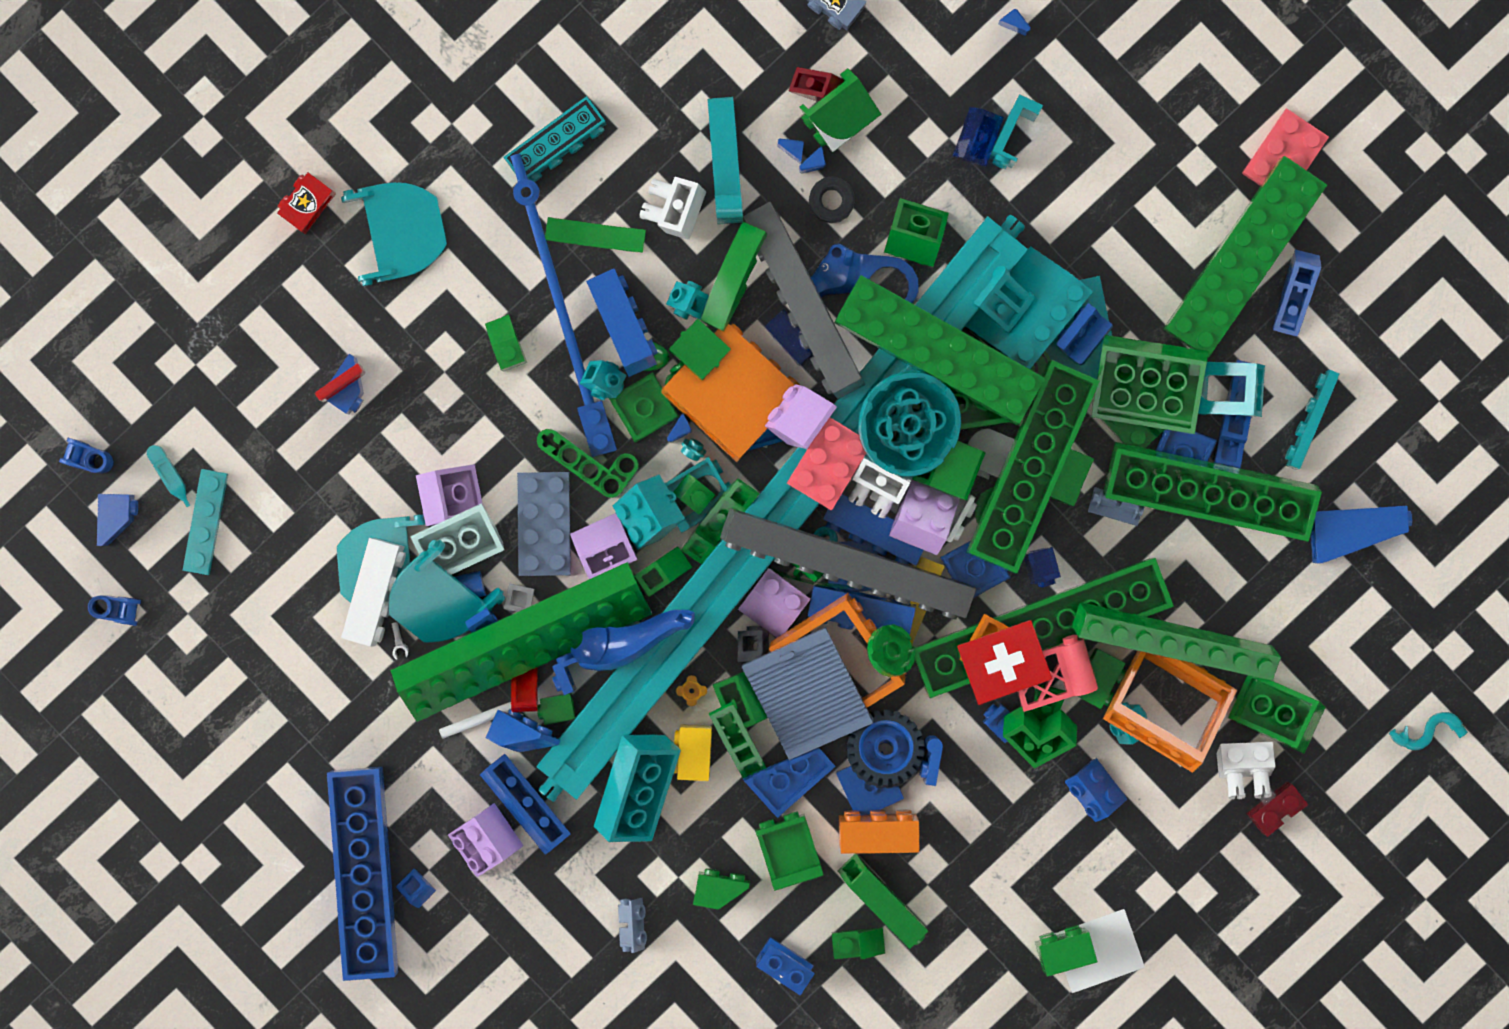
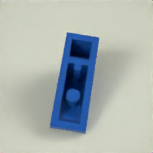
M1294 250L1273 325L1274 331L1298 337L1321 270L1319 255Z

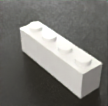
M369 538L341 638L370 647L376 646L377 642H381L385 628L382 627L384 617L387 618L389 616L390 592L397 578L398 567L401 568L406 557V553L403 552L404 546L377 538Z

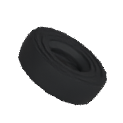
M833 176L823 178L816 182L810 191V209L815 217L823 222H841L853 210L855 203L854 191L849 183L842 178ZM835 190L841 195L842 203L837 209L830 210L824 207L822 196L825 192Z

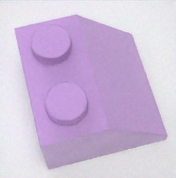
M794 385L784 393V400L780 406L771 411L768 416L769 421L765 427L786 444L807 449L837 406L805 386Z
M475 464L416 475L426 526L436 525L482 503Z
M768 568L738 610L777 638L789 629L810 601V598Z

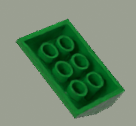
M1105 335L1097 378L1100 382L1095 392L1091 418L1195 434L1209 351Z

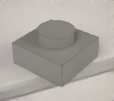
M509 584L504 609L519 612L532 606L535 589Z

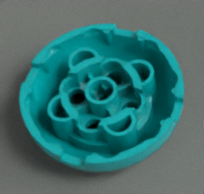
M901 372L879 382L865 398L859 415V437L869 458L880 468L899 476H917L939 466L950 449L955 447L961 428V414L954 394L940 380L922 372ZM921 403L920 410L914 412L912 405ZM895 406L896 413L889 416L890 408ZM922 427L923 429L921 433L916 437L914 434H916ZM893 431H897L899 434L896 441H891L894 436Z

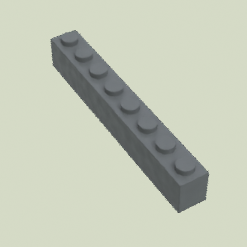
M768 202L744 215L743 217L747 224L764 230L767 233V237L757 255L761 262L765 260L769 268L765 271L772 284L777 282L780 290L776 293L783 306L788 304L791 310L788 316L793 326L800 327L803 334L799 338L806 350L811 349L814 357L810 358L817 372L822 371L825 377L822 383L827 393H833L837 399H840L866 385L773 204Z

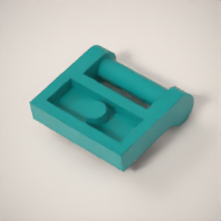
M999 266L993 271V278L974 301V304L1003 330L1009 333L1032 304L1035 296L1029 289H1024L1016 282L1004 266ZM1003 285L1008 287L1017 296L1018 301L1016 303L1000 290Z

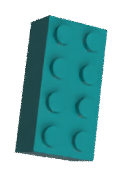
M622 735L594 824L597 831L608 842L653 840L681 752L666 735Z

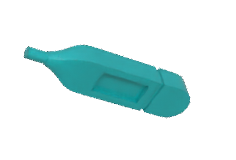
M158 445L150 446L147 449V457L151 464L154 465L153 467L168 491L183 501L186 507L191 506L186 497L185 483L163 448Z

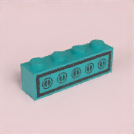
M586 96L503 158L515 173L510 156L520 153L527 178L536 182L542 177V171L548 167L552 170L563 162L562 157L568 152L574 154L584 146L583 141L589 137L594 139L605 131L603 127L606 125V122Z

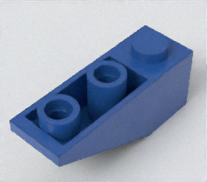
M509 709L508 713L497 710L486 735V739L516 752L557 746L560 743L559 739L552 736V730L538 725V722L532 719L523 718V714L512 712L511 709Z

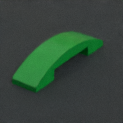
M737 478L705 515L681 551L700 564H703L721 540L720 536L729 509L733 508L745 512L757 498L759 492Z

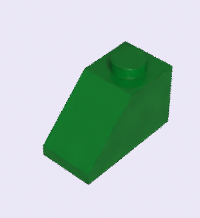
M510 315L485 323L491 346L501 371L505 372L527 363Z

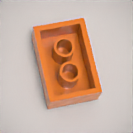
M857 810L844 811V815H839L840 853L919 852L918 817L916 814H912L911 810H896V814H886L885 810H871L869 815H860V811Z

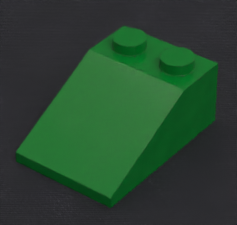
M1248 675L1228 718L1304 754L1326 707L1320 701L1274 681Z

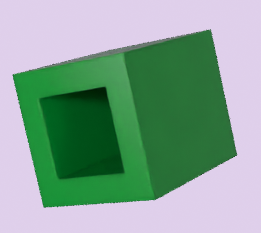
M689 473L673 491L676 497L698 515L715 496L713 492Z
M572 692L566 695L559 694L539 699L540 704H538L537 714L539 720H544V725L576 718Z

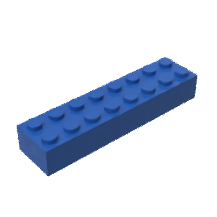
M383 767L332 770L327 773L343 981L395 977L399 971Z

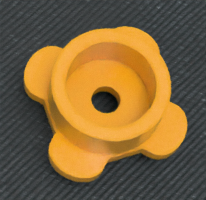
M690 675L682 686L677 687L676 693L687 701L688 706H695L697 700L707 694L706 686H701L695 676ZM691 688L694 689V693H690L689 690Z

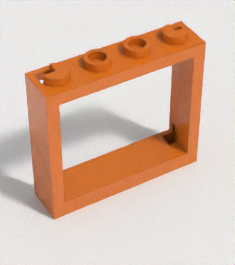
M849 593L771 641L769 650L772 652L798 640L842 611L847 613L867 644L871 634L877 628L871 619L866 620L862 614L863 608L860 602H857L855 598L852 599ZM906 673L891 677L892 680L863 697L862 700L866 708L903 686Z
M1137 651L1103 719L1193 773L1203 763L1237 690L1226 684V681L1208 673L1205 668L1196 666L1191 662ZM1144 658L1217 701L1216 707L1196 748L1121 704Z

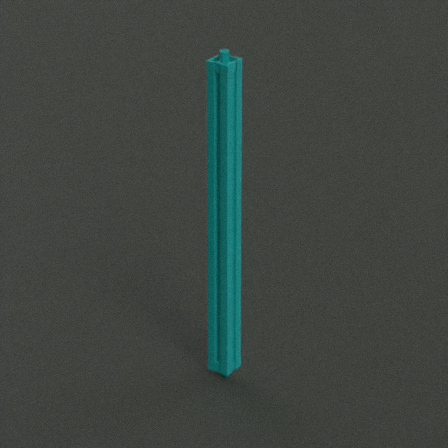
M1009 215L1001 226L987 216L915 305L962 331L980 309L974 304V301L993 278V271L999 266H1004L1010 272L1028 250L1016 240L1017 236L1025 229L1024 224L1019 221L1010 230L1017 220L1014 216ZM878 349L859 372L866 385L837 399L834 403L837 408L830 418L859 435L858 422L860 410L869 392L879 382L891 375L908 371H920ZM895 406L890 408L889 416H892L896 411ZM798 447L745 513L795 529H799L820 503L788 485L787 482L807 449ZM723 540L718 544L663 611V613L671 610L692 611L695 613L693 625L689 629L680 630L670 635L640 658L626 666L617 668L559 738V745L553 746L536 766L549 777L539 787V791L544 796L554 786V789L547 796L552 802L557 800L563 790L576 800L616 753L622 735H630L775 557L766 555L765 559L751 555V550L743 547L741 551L726 547L727 542Z

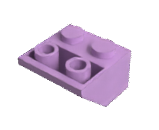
M616 513L570 534L589 579L626 562L630 564L638 560L624 526Z
M495 803L448 834L454 847L460 852L476 877L498 865L524 846Z

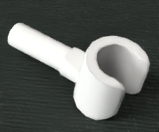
M398 622L392 623L396 645L393 649V657L398 660L396 650L398 648L404 649L407 657L409 648L402 641Z

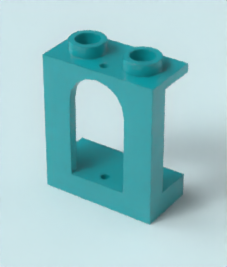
M1019 94L990 153L989 158L993 159L992 164L1002 169H1006L1007 166L1012 168L1018 158L1004 152L1003 149L1019 115L1034 122L1042 109V104Z
M1207 362L1198 414L1262 417L1265 365L1258 363ZM1209 376H1246L1245 402L1207 400Z
M707 457L665 483L669 492H673L689 473L695 479L705 475L713 476L720 484L719 495L710 501L699 515L693 511L684 517L685 519L678 525L681 533L700 523L731 485L729 481L724 483L720 477L723 470L716 459L711 461Z

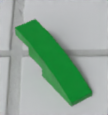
M742 222L715 280L701 317V322L723 332L725 331L747 289L746 282L757 263L756 256L767 237L766 231Z
M733 702L709 713L742 778L767 768Z

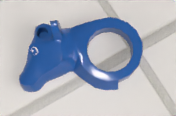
M840 243L830 247L828 254L811 276L817 291L823 297L825 295L851 293L860 275L870 280V277L876 271L891 267L904 274L908 281V293L905 300L913 303L914 300H917L919 293L918 277L913 268L904 260L890 256L855 253L854 250H850Z

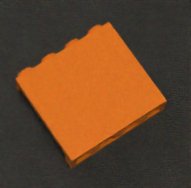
M732 323L727 325L724 332L718 329L714 333L731 348L728 354L719 362L718 368L714 367L701 380L684 365L662 388L661 393L731 458L738 462L768 429L765 427L769 421L768 416L773 409L780 406L787 389L800 384L793 377H786L780 371L781 367L776 361L771 358L767 360L761 354L762 349L755 342H748L742 337L743 332Z

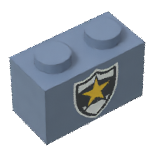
M807 0L809 2L807 5L817 14L823 12L829 17L828 22L838 30L844 28L846 31L866 7L865 0Z

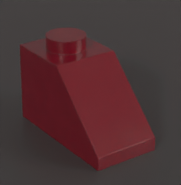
M797 67L789 92L819 102L841 85L844 80L833 73Z

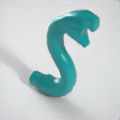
M1440 712L1429 718L1425 725L1423 736L1418 740L1409 738L1408 726H1405L1400 734L1396 733V729H1393L1389 732V735L1401 747L1403 746L1409 750H1420L1430 744L1435 728L1439 723L1447 724L1459 738L1466 735L1468 731L1455 714Z

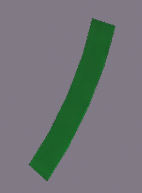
M548 217L545 238L549 241L643 253L646 230Z
M771 567L766 568V570H768L769 568L776 574L783 576L785 578L793 579L796 581L812 585L835 588H854L848 585L813 582L812 580L804 578H796L795 576L786 574Z

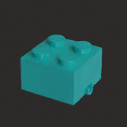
M660 474L636 483L612 505L637 550L660 541L685 519L675 502L676 495L673 492H669Z

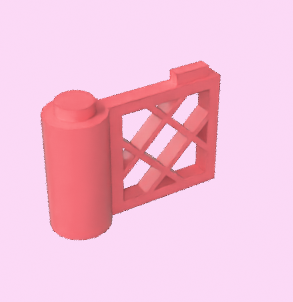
M1078 635L1067 636L1062 639L1063 643L1042 650L1044 657L1055 654L1058 663L1053 672L1050 671L1052 680L1047 681L1044 688L1038 685L1033 686L1042 691L1037 701L1027 704L1025 694L1028 688L1017 691L1024 712L1073 696L1089 694L1098 689L1084 638H1078ZM1059 669H1060V672H1061L1062 677L1059 676V675H1057ZM1055 677L1064 682L1066 692L1055 695L1048 691Z

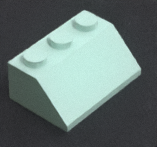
M482 503L411 536L419 555L429 549L428 545L432 540L444 542V550L434 561L451 575L504 550L503 541Z

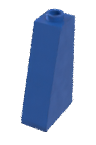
M1407 506L1316 512L1311 531L1312 561L1315 564L1325 563L1409 532V526H1412V513L1408 511Z

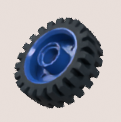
M877 710L871 713L874 719L872 724L850 733L847 743L848 761L853 772L857 774L859 779L864 780L866 784L874 785L876 788L886 787V789L893 788L894 786L898 787L910 780L918 771L924 755V740L922 739L921 731L918 730L915 722H912L908 716H903L898 711ZM887 743L892 747L893 752L889 755H884L879 751L878 746Z

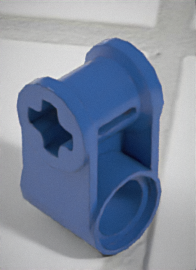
M67 437L68 445L64 457L59 460L60 463L101 474L111 470L113 458L110 453ZM101 455L103 465L97 469L94 466V459L96 456Z
M98 595L89 601L88 611L97 619L137 626L135 618L137 606L141 604V600L121 596ZM100 599L104 600L108 605V609L104 614L96 610V603Z

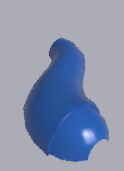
M671 610L628 627H597L582 632L583 639L580 646L576 649L571 647V653L580 667L586 670L604 671L626 666L643 656L670 635L680 630L689 629L694 623L695 613L689 610Z

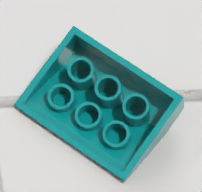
M1030 246L1012 268L1010 276L1024 289H1029L1035 298L1009 333L1003 330L981 309L975 313L965 326L988 346L1028 369H1031L1093 293L1091 289L1072 274ZM1005 285L1001 287L1000 290L1014 303L1018 301L1017 296Z

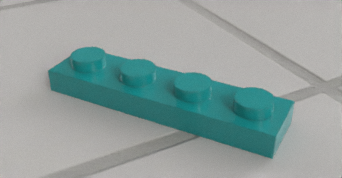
M1327 370L1324 374L1321 373L1315 384V388H1318L1314 398L1311 397L1305 408V411L1308 412L1304 422L1300 421L1296 429L1297 441L1295 445H1290L1286 453L1287 467L1294 470L1301 468L1340 373Z
M201 469L183 571L210 575L227 485V473Z

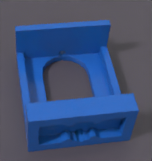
M771 936L756 958V967L799 995L802 994L815 974L811 971L814 967L812 963Z

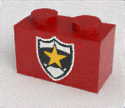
M309 172L305 176L302 174L298 177L293 185L294 191L290 196L286 195L278 204L279 211L277 212L278 215L304 234L308 232L336 195L333 190Z

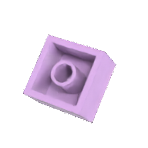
M911 480L901 499L889 536L938 555L947 540L959 499Z

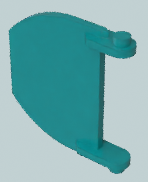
M396 182L357 189L358 193H354L353 189L343 191L342 203L364 200L377 261L378 272L358 276V281L362 282L363 286L372 285V280L375 279L377 282H383L416 274L432 264L446 247L447 242L438 200L429 191L412 184Z
M424 514L414 515V520L410 521V516L372 520L356 527L337 545L340 594L350 603L352 601L369 538H377L404 546L403 552L406 553L403 566L401 568L398 567L396 577H398L410 564L407 526L426 525Z
M432 540L428 545L429 549L423 551L399 574L389 596V615L423 642L444 641L465 633L469 630L465 621L485 608L491 611L496 603L499 605L505 599V596H503L504 592L500 588L494 589L483 600L480 599L434 561L444 550L445 543L441 540Z

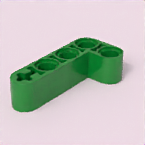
M552 429L542 430L537 436V444L542 451L609 498L619 497L639 469L638 460L631 454L620 455L610 469H607ZM553 434V441L560 446L562 441L566 443L559 449L557 456L554 455V452L557 451L556 448L551 445L544 446L545 440H543V437L545 435L550 437ZM567 449H574L577 453V459L573 463H566L563 459V454ZM625 458H630L634 462V468L629 473H624L620 469V463ZM588 464H595L598 468L597 476L592 479L587 478L584 474V469ZM610 479H615L619 484V489L614 494H609L605 490V483Z

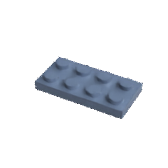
M570 472L517 473L519 576L571 575Z

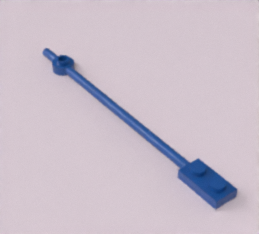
M521 154L512 155L510 157L518 181L513 189V195L518 203L526 207L584 401V406L577 409L591 456L595 457L616 451L617 448L603 401L594 402L591 391L579 384L585 369L535 205L540 195L539 187L535 182L527 178ZM523 188H530L531 195L529 197L522 196L521 191Z

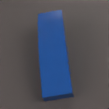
M1236 360V363H1250L1241 360ZM1232 376L1226 401L1245 402L1246 376ZM1223 415L1214 463L1236 468L1241 467L1251 416Z

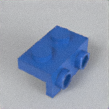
M1088 303L1085 308L1082 307L1077 311L1074 316V322L1070 327L1062 330L1056 345L1064 354L1082 366L1105 338V335L1110 332L1113 325L1102 317L1096 308Z
M568 653L557 658V664L552 666L556 676L552 677L557 691H562L564 695L577 689L568 665L577 661L572 653Z
M1097 758L1091 760L1077 774L1065 781L1071 794L1079 800L1085 808L1087 815L1095 822L1109 817L1127 800V797Z

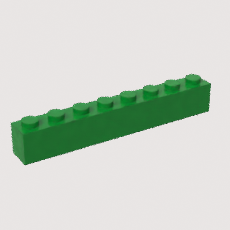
M1081 602L1072 624L1079 638L1272 681L1281 656L1272 645Z

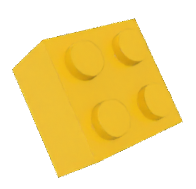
M681 724L680 730H675L674 744L681 750L674 773H678L677 780L709 781L712 726Z

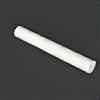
M511 702L439 729L440 735L444 739L493 720L497 710L508 713L509 709H511Z

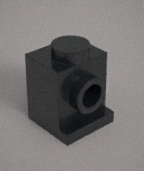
M747 626L746 631H738V662L745 664L769 653V632L762 630L761 626ZM755 642H757V650L753 648Z

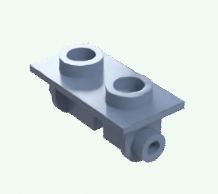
M1094 487L1088 512L1138 526L1145 506L1107 499L1103 489Z
M643 898L631 901L630 899H620V904H618L619 923H628V927L619 928L620 947H622L623 952L631 951V953H635L645 949L647 935L644 931L646 911L643 905Z

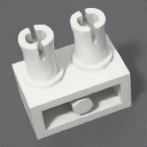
M678 177L674 178L672 184L652 179L651 184L654 187L649 186V194L667 200L664 208L644 203L642 208L645 211H640V218L657 222L658 226L665 233L689 240L706 191L698 183Z
M866 453L852 479L857 483L848 500L853 503L858 496L859 498L855 505L863 506L870 490H873L880 495L871 512L877 515L879 509H882L878 517L886 518L893 502L900 503L913 476H899L889 473L876 465Z
M1273 742L1220 744L1217 751L1219 778H1227L1229 799H1235V796H1237V799L1245 798L1243 777H1253L1255 798H1261V795H1263V798L1271 797L1269 776H1271L1275 768Z

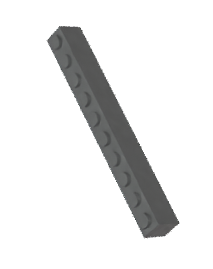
M733 508L729 509L720 536L723 541L727 542L726 547L741 551L743 547L751 550V555L765 559L766 555L775 557L774 562L788 567L790 563L800 565L799 570L809 574H814L816 570L824 573L823 577L828 580L838 582V579L841 578L848 581V586L862 589V586L872 588L871 593L886 597L888 593L894 595V600L909 605L910 601L919 603L918 607L923 610L933 612L935 608L943 611V616L957 620L958 616L967 617L976 592V588L969 584Z

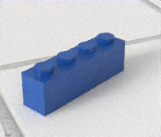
M611 269L587 280V285L628 376L630 377L657 365L654 355L658 354L652 339L647 341L644 336L648 330L643 319L637 320L634 312L639 311L633 296L628 298L625 293L629 287L624 276L618 277L615 269Z
M841 494L832 511L827 509L823 520L827 521L826 527L838 533L843 529L850 533L848 538L860 544H863L865 540L873 544L872 550L886 556L887 552L897 556L895 561L907 565H917L924 550L889 536L894 519L888 516L880 518L878 517L880 512L874 515L871 512V508L865 505H855L857 501L852 503L843 494Z
M814 585L808 617H811L849 593L852 599L855 598L857 602H860L863 608L862 614L866 620L871 619L877 629L881 626L894 624L902 627L910 635L916 604L910 603L907 605L894 599L862 592ZM845 611L828 620L838 623V627L852 630L853 626H855Z
M506 754L502 755L480 774L545 855L570 835V832Z

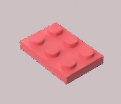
M1286 108L1242 174L1261 186L1278 160L1283 156H1286L1307 171L1329 136Z
M829 417L808 447L787 484L832 511L866 455L859 435Z

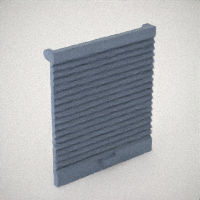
M826 627L741 666L789 760L870 725L874 721Z

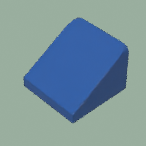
M1013 9L1001 18L998 23L1000 26L1022 35H1027L1031 28L1017 9Z
M779 138L777 147L801 164L804 142Z
M822 146L799 166L801 174L825 168Z
M683 413L667 437L669 443L692 433Z
M413 869L396 886L405 899L417 908H420L436 891L416 869Z

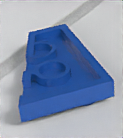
M818 747L791 760H783L743 778V780L778 818L836 766Z

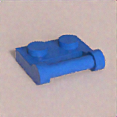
M929 735L924 740V745L928 752L926 761L922 760L919 775L923 778L926 785L936 786L943 744L936 736Z

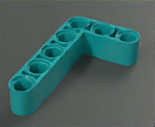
M733 97L710 98L707 100L717 225L742 223L743 211Z

